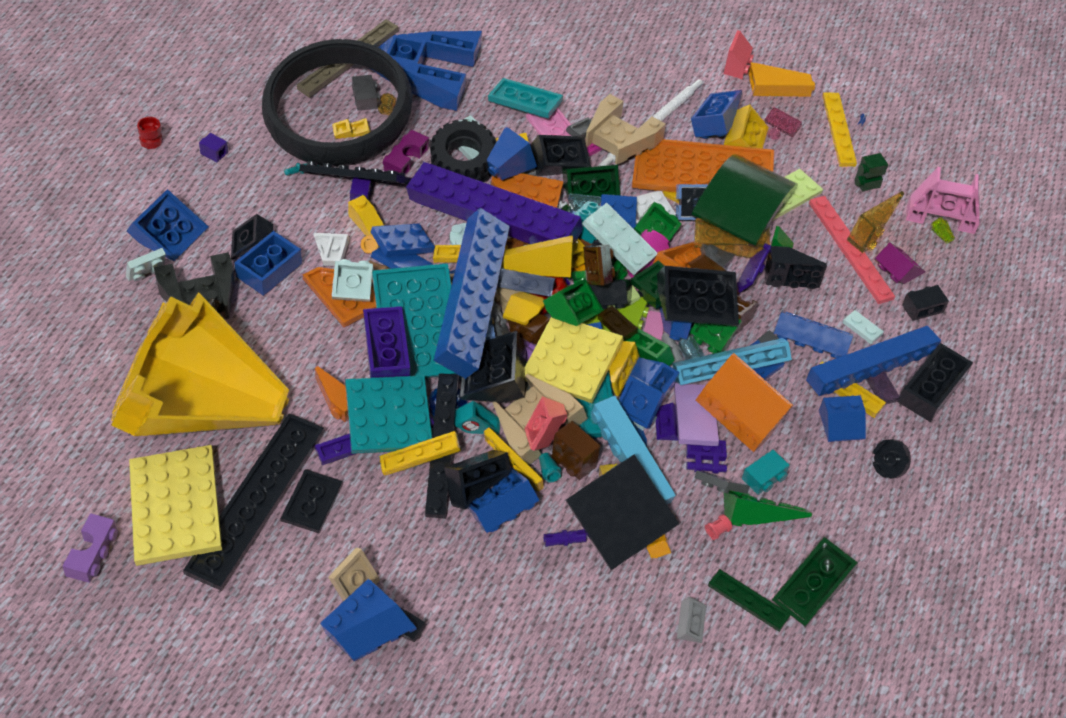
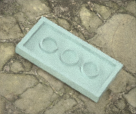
M605 203L582 223L603 245L610 244L613 255L633 275L637 274L657 255V252L608 203Z

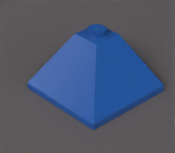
M167 189L132 222L126 232L138 243L153 251L163 248L166 254L165 257L175 261L209 226Z

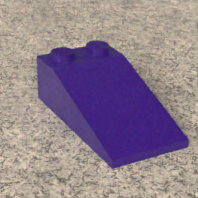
M402 306L363 309L370 378L410 376Z

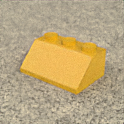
M750 104L737 109L732 128L726 135L724 145L763 149L769 127Z

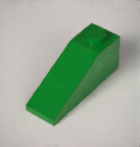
M637 328L635 335L625 340L636 343L640 358L663 362L668 366L675 361L668 344Z

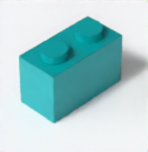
M772 449L745 468L742 480L757 495L763 491L767 493L772 489L774 483L777 481L781 483L787 478V471L790 465Z

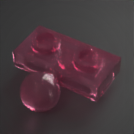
M775 107L772 108L765 118V123L774 127L767 133L768 137L772 140H778L781 137V132L793 138L802 126L801 121Z

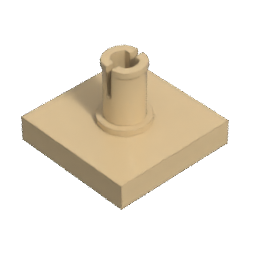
M355 548L328 577L343 601L368 578L375 585L380 581L377 573L360 548Z

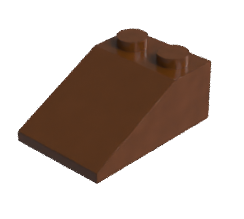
M610 244L583 247L588 284L601 286L612 283L615 277V270L611 266L613 250L610 248Z

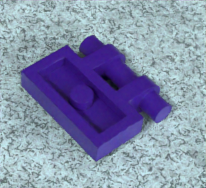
M719 440L718 446L686 444V459H694V462L686 463V470H694V472L697 470L712 471L713 474L727 471V465L719 464V461H726L727 458L726 441ZM701 460H712V464L701 463Z

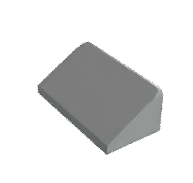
M691 597L681 601L677 639L702 643L706 612L705 604Z

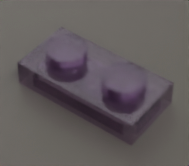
M882 371L876 377L871 376L866 379L874 394L885 401L886 404L898 402L900 396L885 371Z

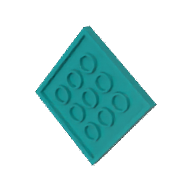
M424 376L345 379L352 454L393 452L432 439Z

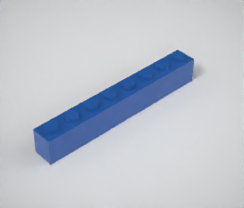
M927 325L811 367L806 381L819 396L831 394L840 388H847L856 382L860 383L864 379L876 377L880 373L890 372L894 368L903 367L910 362L919 361L923 357L930 356L941 343V339Z

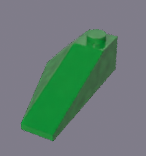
M730 490L728 494L723 493L724 515L735 526L742 527L743 524L756 525L812 517V513L807 509L779 502L776 505V502L761 497L760 501H758L757 498L749 496L750 494Z

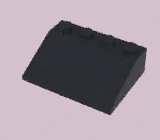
M664 266L657 273L658 294L665 321L727 326L739 325L736 272Z
M517 331L485 341L479 369L466 379L462 377L461 400L506 403L524 397L526 346Z

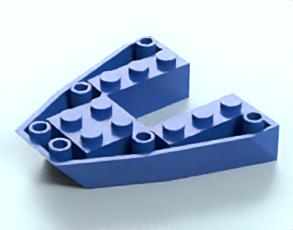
M428 31L393 35L378 48L388 53L403 68L410 83L412 94L441 108L457 111L465 90L466 74L423 65L425 57L473 67L481 48L482 31ZM373 70L374 72H376L377 74H379L380 76H382L383 78H385L386 80H388L385 76H383V75L380 74L379 72Z

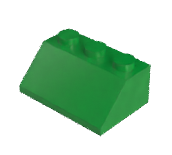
M582 279L543 300L545 309L552 318L574 326L604 311L586 279Z

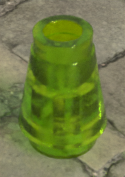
M943 217L936 219L931 224L932 231L945 241L946 244L955 239L947 220H944Z

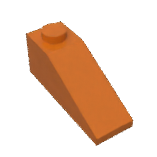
M319 366L315 367V379L332 416L346 422L348 420L345 385Z

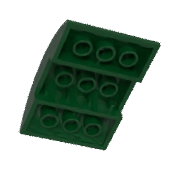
M733 154L724 162L709 182L694 207L692 215L756 246L769 228L772 219L782 205H785L798 184L742 156Z

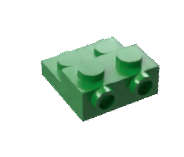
M654 201L633 229L639 235L644 230H647V232L654 230L670 241L682 223L678 221L676 216L668 213L661 204Z
M739 320L738 326L695 323L689 332L691 337H693L691 340L699 346L703 343L712 354L724 352L732 342V337L742 324V321Z

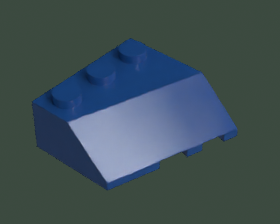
M512 467L507 477L500 480L493 488L485 490L483 496L476 498L469 504L468 509L486 533L498 530L502 523L514 520L520 512L533 508L535 503L539 501L529 480Z
M369 578L320 622L325 634L353 661L378 650L379 646L389 641L393 642L399 639L398 636L408 631L411 633L417 630L401 608Z

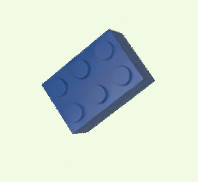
M273 231L234 262L236 277L264 296L302 264L301 249Z

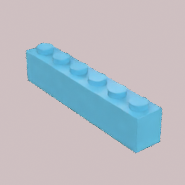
M781 338L672 363L673 368L680 372L676 382L679 385L712 378L733 353L752 369L792 360L789 341Z
M612 396L594 404L591 418L601 429L602 437L610 444L613 455L621 463L635 454L666 504L671 503L676 496L617 398Z

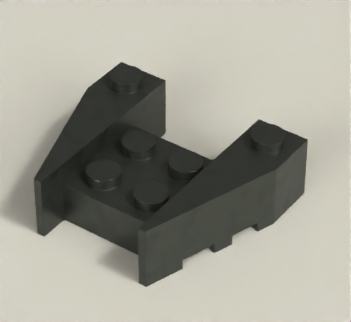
M229 252L210 256L213 275L178 282L173 264L154 267L159 294L166 302L171 296L190 305L199 292L208 303L211 298L221 302L222 305L217 312L224 311L226 319H229L234 284V271Z

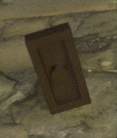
M613 306L598 314V320L612 333L622 335L623 341L637 333V327Z

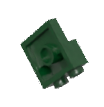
M659 260L631 278V284L643 293V299L655 309L661 306L657 286V273L665 266Z

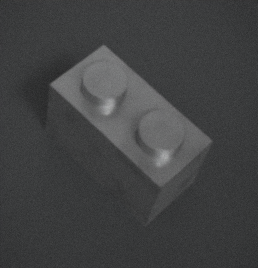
M372 75L353 76L352 90L357 111L377 109V103H380V95L376 93L377 83L373 81Z

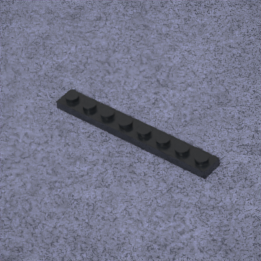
M439 374L432 438L454 431L459 382L458 374ZM452 454L430 461L425 517L446 519L448 485L444 467L451 465Z

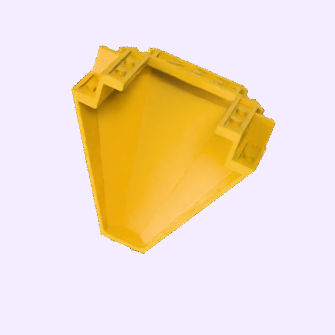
M199 292L190 305L170 296L166 303H162L156 318H154L147 331L143 343L138 348L113 407L111 426L135 437L279 425L284 416L282 410L285 409L289 398H287L289 389Z

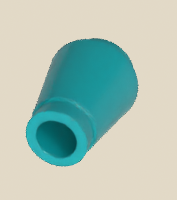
M549 453L541 454L539 462L543 479L549 483L556 482L561 477V468Z

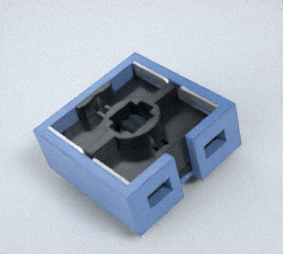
M676 184V199H679V205H676V217L678 220H702L692 215V211L708 184Z

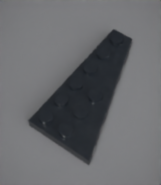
M307 161V165L300 164L299 171L306 173L369 179L375 182L408 185L412 179L405 177V173L398 171H382L380 169H366L363 167H355V170L349 169L350 166L345 165L333 168V164L323 163V166H317L318 163Z

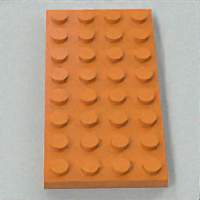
M663 139L653 149H645L641 154L635 156L632 188L676 192V184H709L719 168L733 154L742 156L773 171L774 150Z

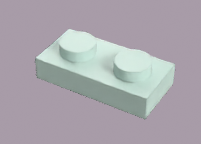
M856 310L843 320V324L870 344H873L883 335V330Z

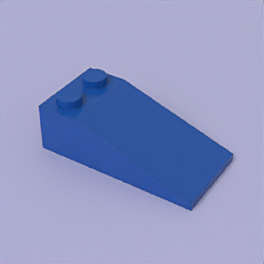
M742 90L710 93L691 118L695 137L725 136L732 128Z

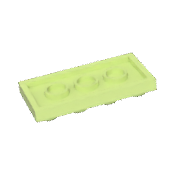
M801 169L785 176V178L797 183L798 186L785 205H782L772 221L823 192V189Z

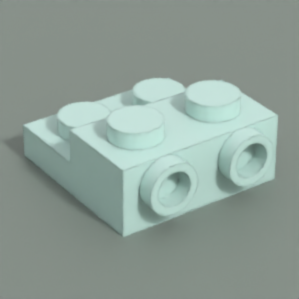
M347 259L335 261L332 299L370 302L373 264L368 261L351 262Z

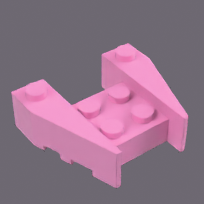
M937 167L911 194L907 204L906 220L923 224L927 213L958 219V231L975 234L980 223L979 174L975 175L971 185L941 180V167Z

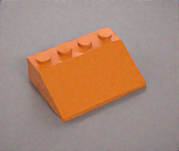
M735 353L721 366L695 400L753 452L768 440L793 406L791 402Z

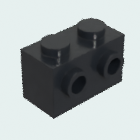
M939 285L908 292L902 306L912 321L943 313L949 300Z

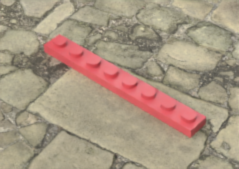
M825 196L810 199L809 205L876 302L881 304L894 300L895 295Z

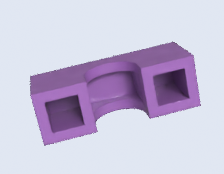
M91 513L81 532L84 541L93 543L92 546L86 550L71 549L62 566L66 577L88 583L91 582L93 577L98 575L100 570L99 564L102 559L107 557L109 552L108 546L111 541H115L118 534V529H116L113 519Z

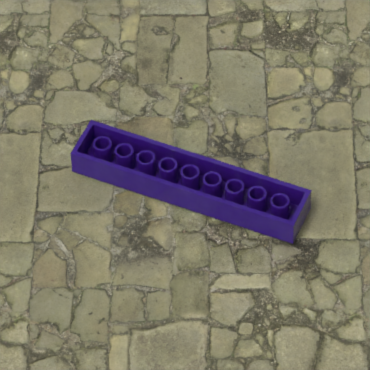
M423 162L406 186L409 200L465 221L479 208H482L510 226L509 237L529 244L573 236L574 245L583 230L581 216Z

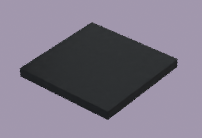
M635 454L565 499L610 570H613L679 525V522Z

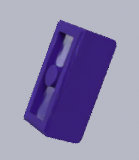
M672 402L660 406L655 415L657 417V440L678 441L676 406Z

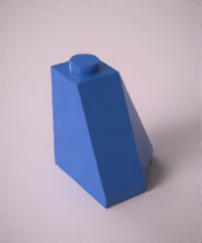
M505 127L487 158L488 171L492 176H497L501 180L537 167L530 143L510 128Z

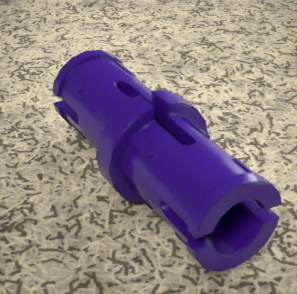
M582 529L577 531L561 530V532L543 534L545 547L554 545L568 546V544L586 542V533Z

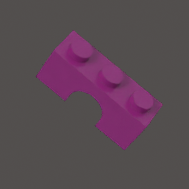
M411 129L407 135L405 134L402 137L400 143L393 147L391 153L384 157L382 162L384 171H398L406 175L411 170V158L407 156H414L420 159L429 149V137Z

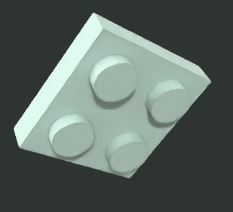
M163 248L127 262L126 278L128 281H139L148 273L155 274L154 267L164 265L166 254Z

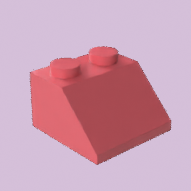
M737 30L730 46L724 74L743 79L744 74H748L750 68L748 64L752 63L754 55H752L753 47L739 30Z
M543 396L541 397L524 428L531 450L535 451L549 447L552 440H554L555 433L558 432L561 424H564L567 419L564 404Z

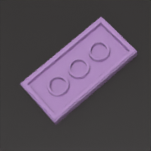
M678 383L674 385L679 444L718 446L719 437L716 418L695 401L706 385H679Z

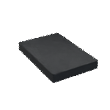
M305 469L280 521L320 533L340 492L343 481Z

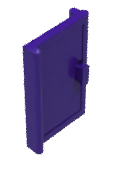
M765 243L764 249L749 259L737 283L739 293L752 285L758 273L763 271L765 267L763 263L770 251L771 245Z

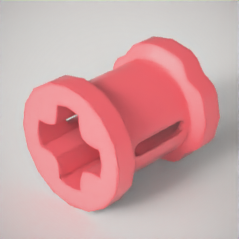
M723 514L713 523L705 525L706 533L713 540L718 539L722 533L732 530L730 520Z

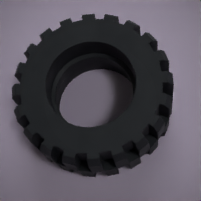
M462 119V121L454 120L451 124L446 123L443 125V129L439 128L432 137V143L430 144L431 164L485 182L491 176L488 171L487 158L496 144V139L491 130H486L485 125H479L474 120L470 122L468 119ZM461 146L471 147L479 152L475 158L466 161L454 159L449 155L453 149Z

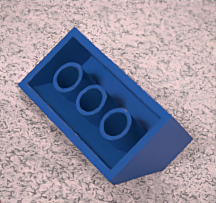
M784 310L780 313L774 334H777L779 339L788 340L789 338L794 340V344L798 346H812V350L823 353V351L830 352V356L834 358L847 355L853 338L852 333Z

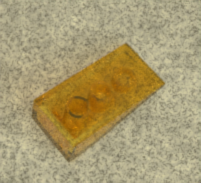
M901 191L862 213L847 241L861 253L874 249L878 243L877 239L884 233V228L902 199L904 192Z
M700 218L695 219L694 247L701 248L703 244L708 246L714 245L721 250L735 254V256L751 258L764 249L765 243L770 245V226L755 246Z

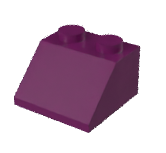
M890 242L875 257L879 262L877 265L885 272L888 270L891 273V279L896 283L906 284L925 273L901 248Z

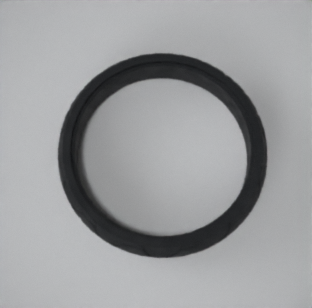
M324 40L298 49L277 65L263 91L262 114L271 137L289 154L305 162H316L320 166H323V163L333 164V167L339 165L347 166L379 155L397 140L409 121L412 108V90L403 68L382 49L358 40ZM345 63L371 68L385 76L398 93L393 111L379 127L364 136L348 141L319 142L306 139L289 130L277 115L278 104L288 86L301 75L326 65Z

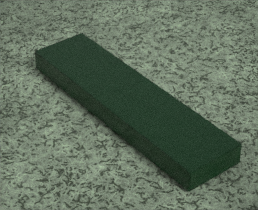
M721 569L717 571L708 583L710 588L778 632L781 631L791 614Z

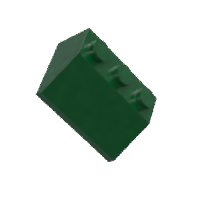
M618 165L562 169L563 185L569 204H582L587 201L601 202L602 194L620 195Z

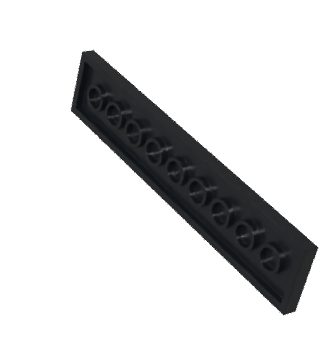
M290 413L287 415L219 516L222 550L193 555L183 569L184 575L222 591L312 453L315 445H317L325 433L324 427Z

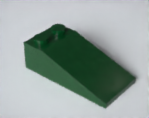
M824 537L774 596L772 601L806 627L858 568V562Z

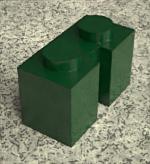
M881 153L863 156L854 181L855 185L859 186L862 192L881 187L883 182L882 175H885L888 168V163Z

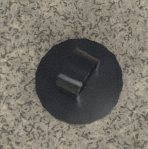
M895 439L883 440L875 447L873 454H875L873 466L879 475L884 478L894 479L906 474L910 468L911 455L908 447L902 441Z

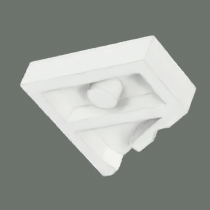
M314 233L323 265L335 266V261L344 259L349 242L348 234Z

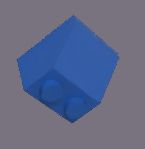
M861 395L823 398L819 413L828 442L866 439V411Z

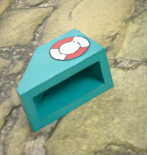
M471 401L456 409L455 426L462 431L470 434H484V431L490 428L497 435L500 434V420L498 416L475 401Z

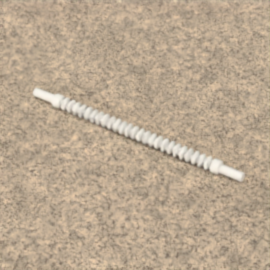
M698 79L691 86H687L673 100L662 107L659 112L654 114L653 117L660 121L667 118L694 94V91L703 84L702 80ZM608 153L607 158L598 166L609 165L611 162L614 163L616 156Z

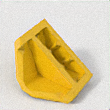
M522 291L510 296L503 313V318L527 325L529 320L543 309L544 298Z

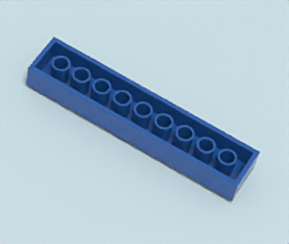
M479 208L467 219L433 360L465 379L477 371L480 366L510 227L482 208Z

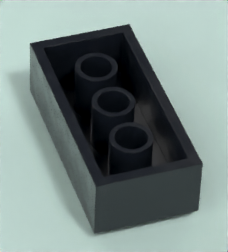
M940 343L903 388L898 403L931 422L967 377L973 362Z

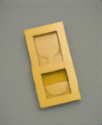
M367 118L352 123L349 122V119H345L332 124L334 136L338 139L364 136L370 132Z

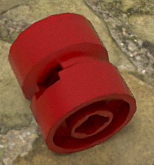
M148 116L138 121L137 129L141 146L147 149H155L161 146L163 137L160 121L155 117Z

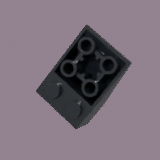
M771 246L764 268L766 285H772L773 287L820 288L827 263L790 247Z

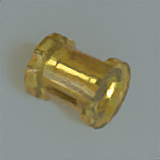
M386 93L381 97L382 103L379 105L378 111L383 115H390L396 103V98L394 95Z

